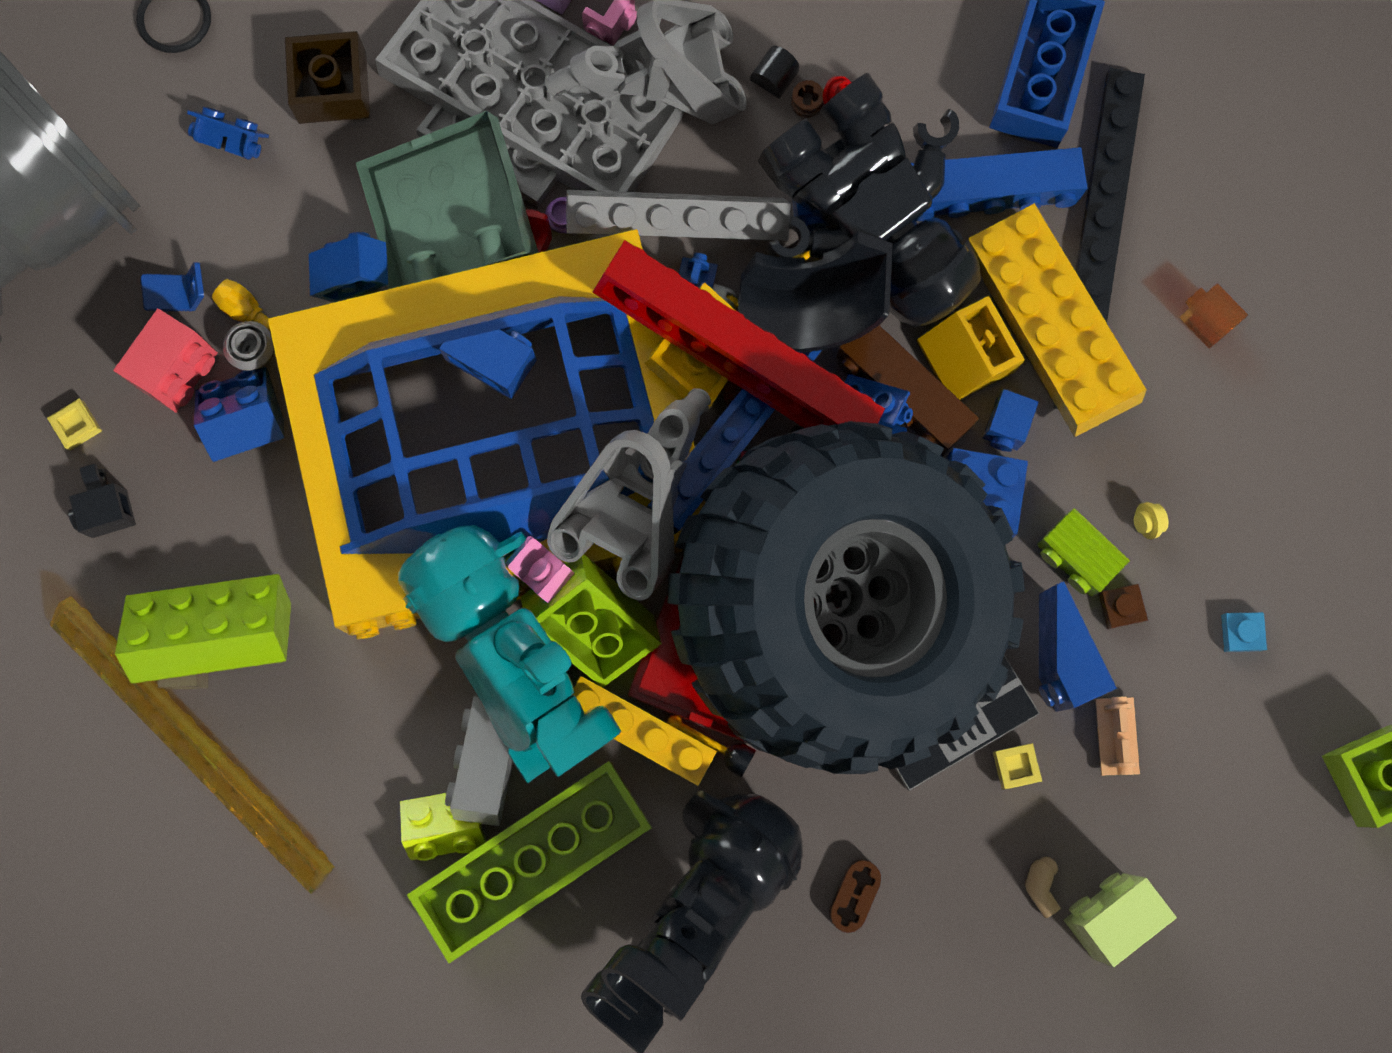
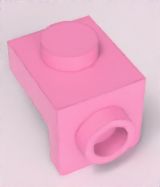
M614 0L604 16L588 7H585L582 12L585 31L613 46L624 30L629 31L637 17L635 0Z

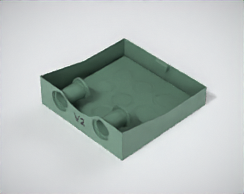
M488 111L356 163L377 239L386 242L388 289L539 253L498 117Z

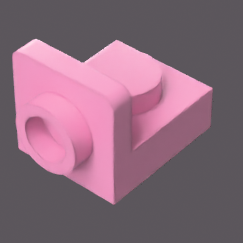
M528 536L525 542L518 547L505 563L510 571L524 581L547 603L555 597L574 575L570 568L532 536Z

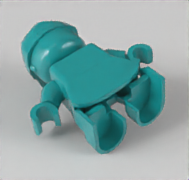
M460 526L429 539L403 563L398 572V582L406 594L403 598L406 608L410 609L412 614L417 613L429 633L436 639L449 642L463 637L466 638L468 642L460 647L455 654L456 661L480 698L498 737L508 747V755L525 782L529 783L550 767L555 775L559 777L620 734L621 729L609 710L604 706H596L584 712L580 702L572 695L574 693L573 684L566 673L571 666L570 657L557 642L550 640L534 614L526 608L518 609L510 615L506 612L519 595V582L507 570L505 559L525 542L526 537L523 532H518L499 543L490 532L478 526Z

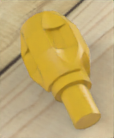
M229 279L223 280L212 294V300L221 311L230 318L240 322H258L270 331L268 317L262 313L263 309L259 307V303L250 291L241 284Z

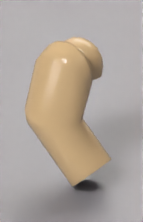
M1047 856L1032 863L1025 883L1027 893L1044 918L1054 915L1061 909L1050 892L1054 875L1058 872V866L1052 858Z

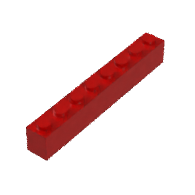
M626 240L623 241L592 293L803 428L820 424H841L849 421L878 424L885 410L868 395L852 388L837 375L829 373L812 362L805 354L795 351L778 340L774 334L764 331L747 320L740 312L730 309L706 290L693 285L681 277L678 272L667 268L647 255L643 249L633 246Z

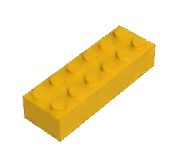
M1035 203L968 238L980 264L981 278L1074 437L1142 403L1147 389Z

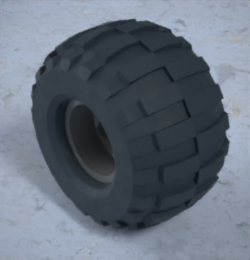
M853 421L834 425L820 424L773 437L748 450L737 465L724 468L700 496L706 503L699 514L689 515L685 520L675 547L683 549L682 552L684 553L680 572L671 573L668 578L667 603L678 604L680 619L679 629L671 631L676 651L682 664L692 666L698 679L691 684L712 714L723 717L728 722L727 725L734 735L759 751L804 768L820 769L833 774H867L878 771V766L888 769L903 767L930 757L931 753L928 747L938 743L946 744L958 740L976 724L973 719L979 714L976 704L978 702L994 701L1008 677L1006 675L1008 669L1001 664L1006 649L1019 648L1024 623L1022 618L1013 617L1014 593L1025 591L1022 562L1009 560L1006 544L1013 540L1012 535L1014 533L1002 508L986 506L983 502L988 495L982 489L986 484L966 464L949 461L941 457L943 447L906 431L892 434L893 428L881 424ZM847 549L850 550L853 557L849 568L846 567L843 561V554ZM872 579L877 584V592L873 598L868 591V586ZM832 592V598L826 601V595ZM863 617L866 621V629L863 635L860 636L857 631V624L859 619ZM825 625L830 630L829 641H827L821 631Z

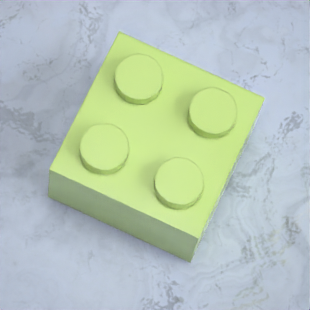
M1115 873L1099 885L1102 890L1090 899L1086 896L1075 902L1069 908L1072 914L1065 918L1064 922L1092 959L1115 967L1177 917L1146 877L1125 873L1120 876L1119 873Z

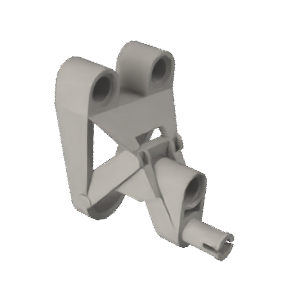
M651 0L643 4L637 11L638 31L617 41L614 46H592L573 56L570 65L545 77L546 87L552 96L555 95V97H559L578 85H582L607 98L617 93L645 96L646 100L662 101L709 124H716L744 111L747 106L742 86L738 80L725 73L723 69L720 50L731 45L734 39L728 19L721 11L711 5L682 0ZM662 19L676 24L665 33H662L659 27ZM635 59L642 61L644 69L640 70Z
M694 388L683 400H675L659 414L648 434L638 430L624 431L606 445L551 522L547 543L554 556L565 562H575L595 543L622 558L616 580L619 588L625 595L635 600H644L650 597L670 572L675 558L673 507L679 494L677 486L687 466L684 460L689 454L699 426V417L709 409L708 405L711 404L710 396L706 391ZM639 466L646 476L653 479V483L648 482L638 472ZM604 470L610 480L588 492L601 471ZM624 486L653 501L652 510L621 494Z

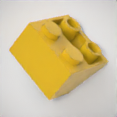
M989 296L955 312L917 339V343L937 379L959 400L1015 373L1025 361Z

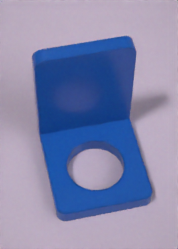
M193 262L186 275L143 274L140 278L143 307L146 311H156L157 308L162 311H195L204 297L199 262Z

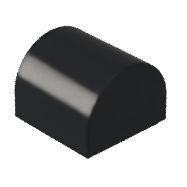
M771 46L752 72L750 81L780 99L799 72V63L784 48Z

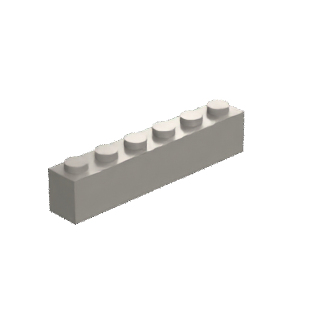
M566 190L567 233L614 235L637 229L639 236L788 241L791 203L784 198Z

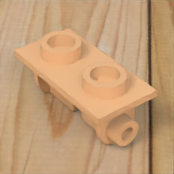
M1134 697L1095 699L1101 776L1140 774Z

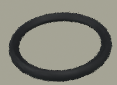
M152 0L141 1L137 10V28L144 41L156 50L165 53H178L189 50L200 43L209 30L211 24L210 6L207 0H198L203 8L204 18L201 29L196 36L180 45L173 46L158 43L147 33L144 24L145 11Z

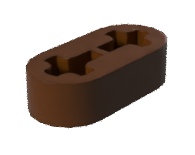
M856 860L849 864L845 870L829 909L830 920L840 931L846 933L855 932L864 924L881 883V874L876 865L866 860ZM864 867L869 868L868 875L873 878L871 885L863 884L857 895L853 893L857 885V880L852 877L855 870L862 872ZM851 897L856 899L853 912L857 914V919L855 922L848 920L846 925L841 924L842 917L837 914V910L839 907L846 908Z

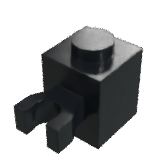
M96 464L79 468L87 491L69 496L72 509H69L68 514L73 528L81 534L95 538L135 526L136 522L127 490L115 483L108 484L105 469H98Z

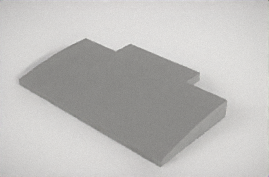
M420 0L375 59L379 76L433 107L416 129L418 137L485 111L498 117L522 199L536 207L540 206L557 181L573 190L635 192L685 114L684 111L662 101L646 100L645 96L617 93L607 98L582 85L572 88L559 97L552 96L545 84V77L548 74L570 65L573 56L592 46L610 45L533 0ZM636 61L640 70L644 69V65Z

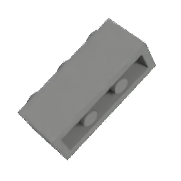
M474 696L471 709L465 708L463 713L461 731L466 732L464 744L457 745L455 750L453 767L457 768L458 772L456 782H449L445 805L450 806L454 820L500 826L513 761L508 755V747L498 737L480 698Z

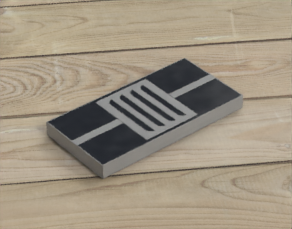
M1005 655L1001 664L1008 669L1006 673L1008 677L994 701L978 702L976 704L979 712L973 718L976 724L955 742L938 743L928 747L931 753L930 757L895 768L907 791H910L1040 714Z

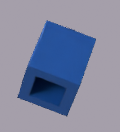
M1003 389L995 400L982 439L991 441L990 445L998 450L1011 452L1013 449L1017 451L1026 441L1039 401Z

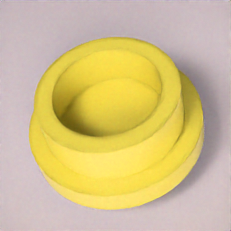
M1145 502L1138 505L1134 515V525L1139 533L1151 540L1160 537L1167 530L1169 524L1168 516L1160 504Z

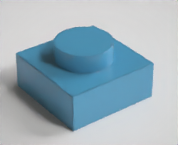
M1264 612L1225 613L1221 615L1224 652L1267 650Z

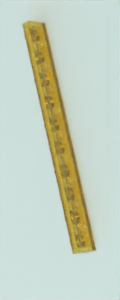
M71 596L59 602L50 626L310 894L321 887L335 868L328 860L326 854L322 850L317 849L302 834L299 826L290 821L275 806L273 800L268 795L262 793L248 778L246 772L242 768L237 767L223 753L219 744L211 740L196 725L194 719L189 714L183 712L170 698L165 689L158 688L154 681L130 683L115 655L116 639L103 630L87 609L81 607Z

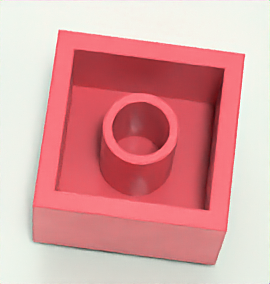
M157 308L113 371L146 395L177 413L180 407L185 406L191 400L194 394V387L200 378L212 370L218 352L194 330Z

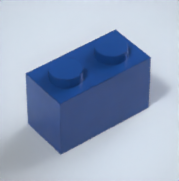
M350 233L348 238L338 242L326 243L323 248L308 254L310 296L338 302L358 297L388 285L386 242L371 238V235L368 233Z

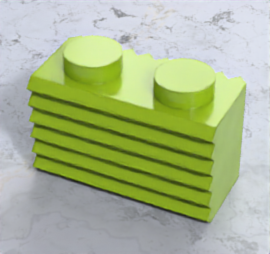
M1075 508L1069 511L1037 543V546L1042 549L1040 552L1042 558L1052 567H1060L1066 574L1070 575L1068 582L1076 591L1083 595L1087 593L1093 596L1100 593L1130 562L1121 551Z

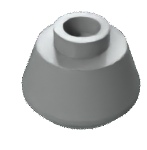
M254 321L236 324L227 332L223 341V352L227 361L234 367L245 371L255 370L266 365L274 351L271 332L264 325Z

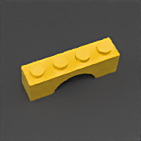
M580 676L572 695L580 702L584 712L596 706H604L609 710L621 729L620 734L614 740L699 786L717 753L716 750Z

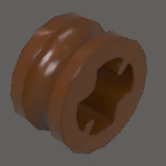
M812 80L799 82L792 92L791 106L793 111L797 115L806 118L817 115L823 105L822 87ZM805 93L812 94L810 105L803 104Z

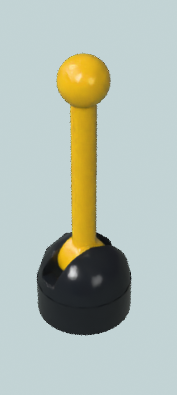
M672 715L667 720V724L724 754L726 767L740 777L745 773L756 752L755 749L740 743L733 744L727 748L682 723V719L677 715Z

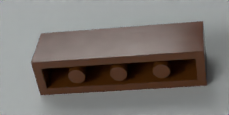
M880 325L864 336L840 346L836 358L839 360L838 365L847 375L858 376L910 392L906 403L913 410V416L910 422H904L901 426L905 428L910 427L919 436L943 447L941 457L979 419Z

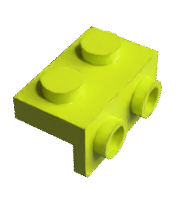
M446 793L400 801L401 842L410 860L427 861L439 855L455 852L461 854L472 852L486 843L481 823L454 820L450 806L445 805Z

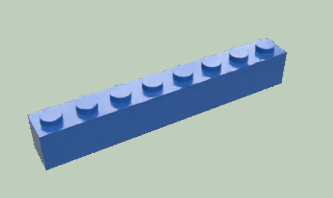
M1082 148L945 160L944 186L932 200L931 207L918 216L915 221H924L936 215L947 214L951 218H959L968 215L970 212L984 211L985 214L992 215L1010 208L1023 210L1034 203L1037 208H1040L1042 205L1053 204L1057 208L1073 206L1079 202L1088 188ZM792 200L794 217L801 219L809 231H813L814 228H826V226H829L826 221Z

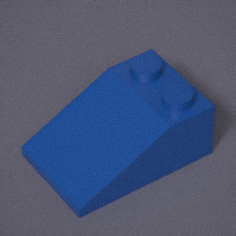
M1064 581L1039 594V679L1042 683L1039 686V691L1048 707L1053 706L1055 712L1076 708L1117 689Z

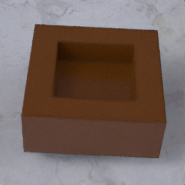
M1139 584L1098 593L1107 630L1148 621Z

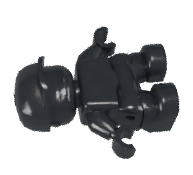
M867 72L837 93L820 110L832 129L839 133L841 137L839 140L824 149L821 146L822 140L806 118L791 127L762 151L758 163L774 182L775 186L792 197L793 201L826 221L830 228H814L813 232H809L806 224L801 219L792 216L788 228L793 229L798 235L797 247L792 249L784 248L777 240L769 242L767 246L774 257L797 258L803 251H809V256L823 259V253L840 247L858 231L893 243L890 313L901 322L913 327L926 326L943 317H947L957 310L976 290L981 280L980 264L969 240L963 243L961 234L957 230L952 229L944 220L932 218L920 223L915 221L918 216L931 207L932 200L944 186L946 154L941 151L957 136L959 119L953 110L947 109L940 119L944 127V135L940 138L931 136L926 129V124L917 123L913 127V136L916 143L923 150H918L914 165L912 166L909 159L906 158L900 133L894 122H892L891 112L882 101V91Z
M700 790L693 795L682 812L683 822L688 831L696 837V839H691L688 851L690 870L675 885L647 922L646 926L650 933L637 946L628 944L620 947L605 967L596 973L582 992L581 1000L590 1014L636 1053H644L663 1026V1007L665 1008L664 1012L668 1016H675L681 1021L703 991L704 985L714 974L729 946L751 914L767 908L774 902L781 890L788 889L793 881L797 880V875L801 869V860L803 859V841L799 825L783 809L769 799L757 794H737L718 800Z

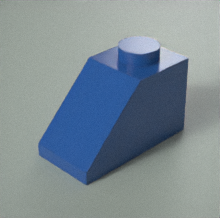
M500 329L446 341L439 348L446 361L510 399L514 397L537 361L531 348L532 343L516 332L508 335Z

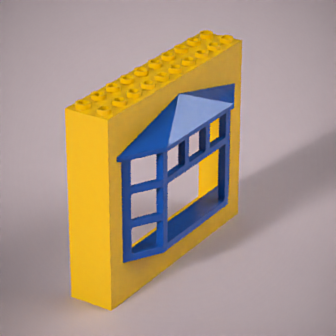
M637 229L268 318L335 628L348 633V635H356L357 639H366L379 635L380 628L393 625L394 630H401L417 625L416 619H420L417 613L412 614L410 609L406 608V603L403 600L406 594L399 585L398 572L403 563L426 541L451 529L475 525L490 532L499 543L518 532H523L526 538L532 536L551 552L547 543L551 522L586 473L548 483H541L532 441L573 430H580L591 467L599 456L593 432L595 425L635 421L638 423L639 430L648 434L659 414L675 400H682V397L644 364L662 337L592 293L624 240L642 249ZM608 314L611 318L620 354L576 357L573 353L566 323ZM555 326L576 409L574 417L409 458L404 457L384 368L442 354L439 349L442 343L497 329L511 335L512 332L524 334ZM623 368L633 408L589 412L579 372L581 370ZM371 371L379 402L378 406L341 422L333 381ZM379 420H383L391 462L353 477L345 436ZM694 441L692 442V445H691V448H690L689 453H690V452L693 450V448L695 447ZM519 445L529 483L528 487L480 499L470 461L471 456ZM457 460L467 499L466 503L420 515L417 514L409 472ZM639 466L638 472L648 482L653 483V479L646 476ZM604 470L601 471L588 492L610 480ZM395 476L404 518L366 533L357 492L362 488ZM625 486L621 494L644 506H647L651 501ZM704 500L692 515L699 514L706 503ZM682 528L674 535L675 553L683 551V549L675 547ZM595 543L584 554L604 572L615 569L617 574L622 560L619 556ZM512 554L505 559V563L512 556ZM507 568L509 573L518 579L519 595L516 600H520L521 596L531 588Z

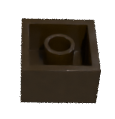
M357 31L285 37L288 106L299 124L370 118L367 56Z

